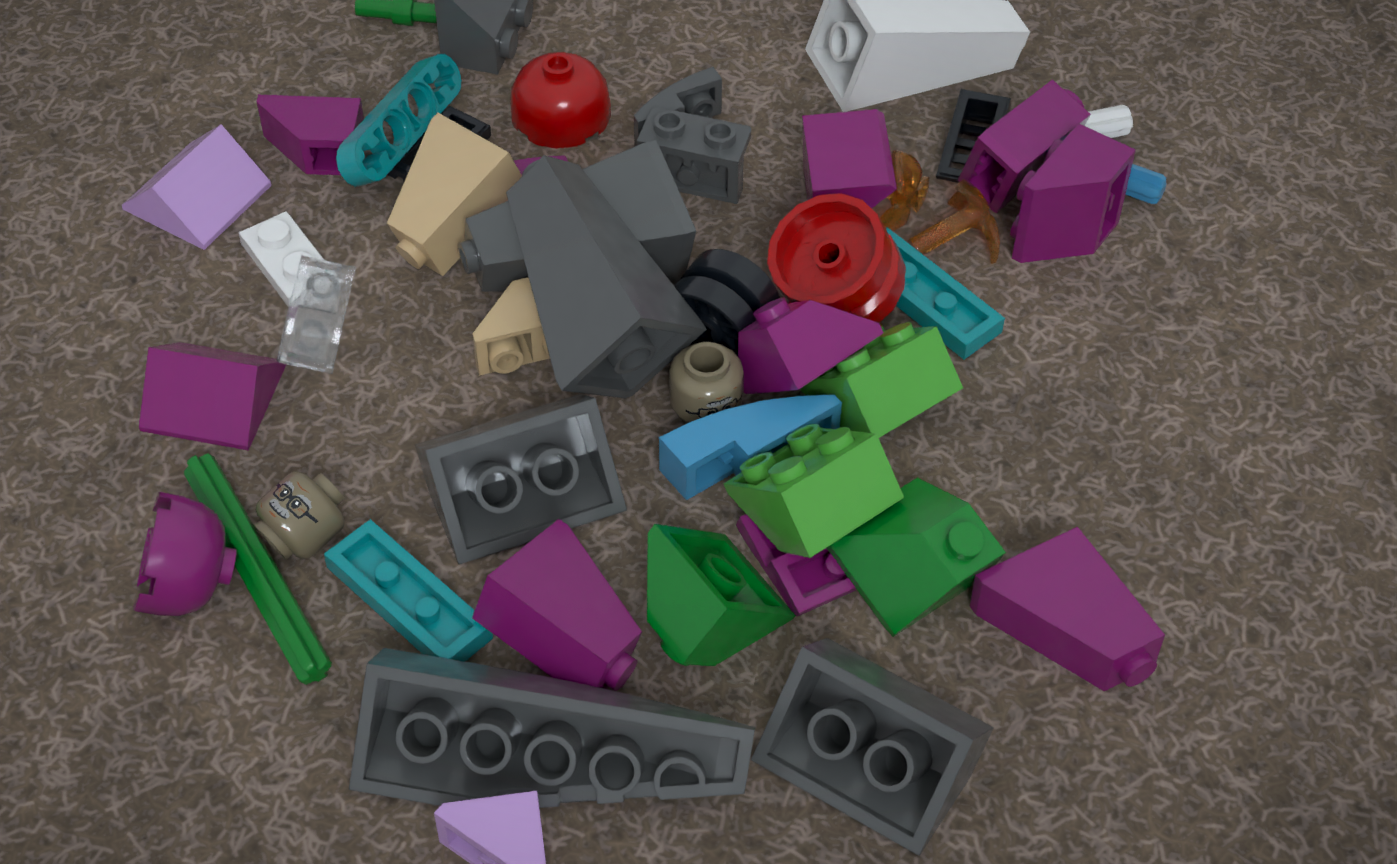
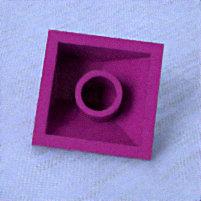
M784 297L773 300L757 309L753 313L757 321L738 333V357L742 362L744 371L743 392L745 394L799 390L884 332L878 322L812 300L788 304Z

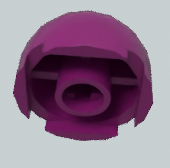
M158 492L153 511L157 512L154 527H148L137 586L151 578L148 594L139 593L134 603L133 611L160 616H181L195 612L207 604L218 583L230 584L235 565L236 549L225 547V527L217 513L205 504L184 496Z

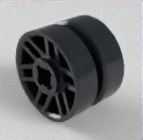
M710 249L699 254L681 279L674 285L707 329L690 345L701 342L717 343L733 350L737 356L739 331L757 321L753 314L757 309L780 298L775 285L760 267L746 257L724 249Z

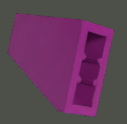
M1052 79L986 129L977 138L958 181L987 208L997 214L1017 195L1025 175L1030 170L1037 172L1044 164L1045 157L1054 141L1057 139L1064 140L1078 123L1085 126L1091 114L1084 109L1082 101L1075 93L1061 88Z
M560 519L556 520L487 575L472 619L552 678L603 689L610 687L614 691L619 690L626 683L638 662L632 657V654L642 631L566 523Z
M1078 527L975 575L970 608L978 617L1099 689L1106 691L1122 682L1128 687L1138 685L1146 680L1157 668V658L1165 634Z

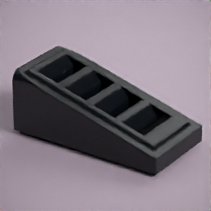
M965 89L960 90L936 174L937 179L960 183L958 178L962 170L951 168L952 163L965 165L969 155L956 153L957 149L972 151L976 142L975 140L961 138L962 134L979 137L988 129L987 127L966 124L967 120L994 124L1011 111V98Z

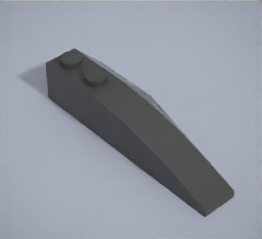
M383 648L366 665L349 790L438 806L448 802L537 791L539 808L559 807L560 803L597 801V804L620 803L628 798L657 796L660 800L738 795L745 793L755 727L695 710L567 680Z

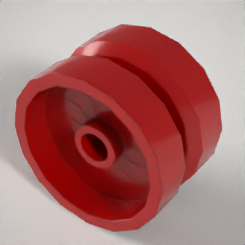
M838 193L818 195L802 202L780 220L769 241L767 264L774 284L789 300V303L812 300L880 323L894 310L904 290L906 266L900 250L891 235L887 233L886 227L878 214L861 199Z

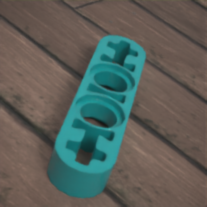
M436 54L415 63L341 143L337 150L336 161L338 170L347 183L354 187H359L380 181L386 177L427 130L431 119L437 113L441 114L458 95L462 80L457 64L451 57L446 54ZM434 82L435 88L432 89L428 84ZM408 94L413 96L417 104V117L409 107ZM383 121H386L392 129L393 145L386 139L383 131ZM370 150L373 154L365 158L364 151Z

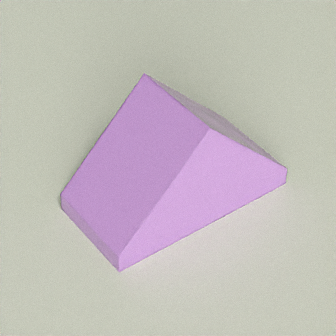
M537 791L442 803L434 812L439 842L470 864H546Z

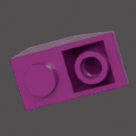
M258 94L256 101L263 135L305 174L341 175L336 161L337 150L341 143L364 120L361 98Z

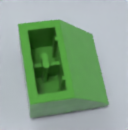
M905 322L885 330L883 325L880 324L884 332L882 335L800 388V390L806 396L835 395L842 402L840 428L848 427L850 431L875 433L880 438L963 389L937 326L913 328L911 322Z
M810 424L795 430L787 436L788 444L776 452L761 453L746 460L740 465L741 473L723 483L728 495L779 551L808 558L816 555L904 498L877 434L850 431L848 427L837 429L820 428L818 424Z

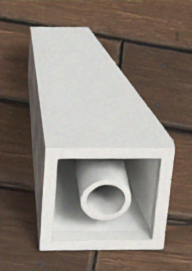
M824 0L805 50L841 110L847 112L1013 69L1026 44L1030 31L1009 1Z

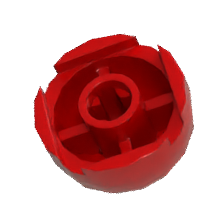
M554 52L533 58L521 68L511 87L510 106L512 124L517 131L519 129L527 135L530 142L539 146L558 149L582 145L586 143L585 138L593 136L596 132H598V135L606 129L611 117V103L606 79L590 60L577 54Z

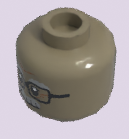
M701 342L682 349L673 358L669 370V396L673 410L681 419L689 423L725 409L741 406L744 391V371L740 358L733 350L721 344Z
M293 471L287 474L257 502L255 510L260 520L253 526L285 560L292 555L301 559H309L344 527V516L337 505L345 498L322 473H319L312 480L302 472Z

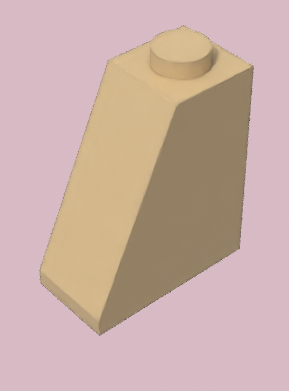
M437 113L431 119L387 221L388 226L399 241L395 247L396 250L409 264L417 269L426 265L441 276H444L459 260L458 243L465 239V219L508 201L506 192L522 177L509 152L440 113Z

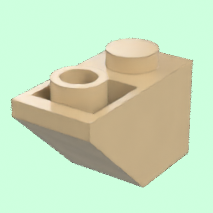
M529 277L514 280L472 334L479 376L492 372L510 373L517 370L521 365L550 358Z

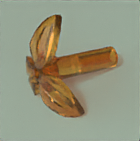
M897 150L892 151L891 155L897 190L886 197L890 200L891 207L880 216L885 227H888L893 232L907 224L911 208L916 213L920 210L930 185V177H922V168L916 158L908 153Z
M962 179L955 187L957 192L952 195L947 204L957 209L958 212L908 239L911 246L925 255L972 228L980 230L985 235L990 251V264L996 263L1000 249L999 228L995 218L989 213L990 207L980 190L965 179Z

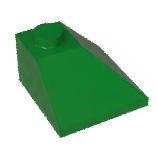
M918 477L900 488L904 496L903 499L826 547L892 637L973 586L975 575L995 566L1006 553L968 502Z
M654 524L649 530L647 549V622L662 639L660 645L663 651L675 662L684 666H716L793 620L796 616L725 534Z

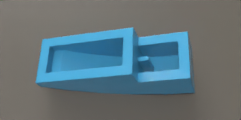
M808 395L770 399L725 409L691 421L659 437V470L677 491L688 500L734 473L735 476L740 474V465L751 457L766 452L774 453L788 444L787 436L801 427L818 424L820 428H840L842 402L835 395Z

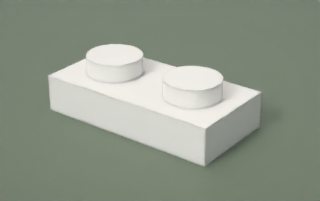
M287 211L238 232L241 245L290 310L339 288L336 274Z

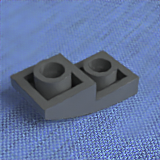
M715 68L704 69L677 81L644 104L634 115V147L637 146L638 136L653 107L708 118L721 114L722 78Z

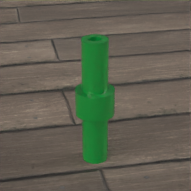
M355 0L356 16L392 19L393 24L413 26L414 21L437 23L435 3L417 2V0Z

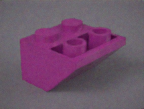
M1079 123L1064 140H1055L1045 157L1044 164L1037 172L1030 170L1019 186L1017 199L1022 201L1020 213L1017 215L1010 231V236L1015 239L1012 259L1025 263L1094 254L1119 223L1136 149Z

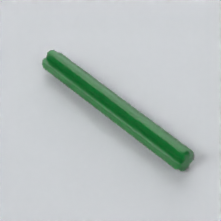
M208 453L201 457L196 455L190 457L187 460L188 467L184 470V475L199 502H202L217 513L225 527V547L236 549L235 567L297 679L305 685L323 680L328 676L327 671L332 666V662L217 460Z

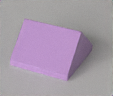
M220 124L189 143L123 203L122 208L205 250L271 187V181Z

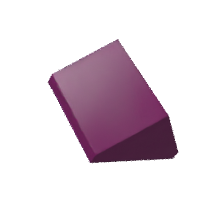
M872 109L802 115L803 171L807 200L818 195L842 193L861 199L870 208H873L897 190L885 116L882 112Z
M182 342L148 347L139 430L249 451L286 367V360Z

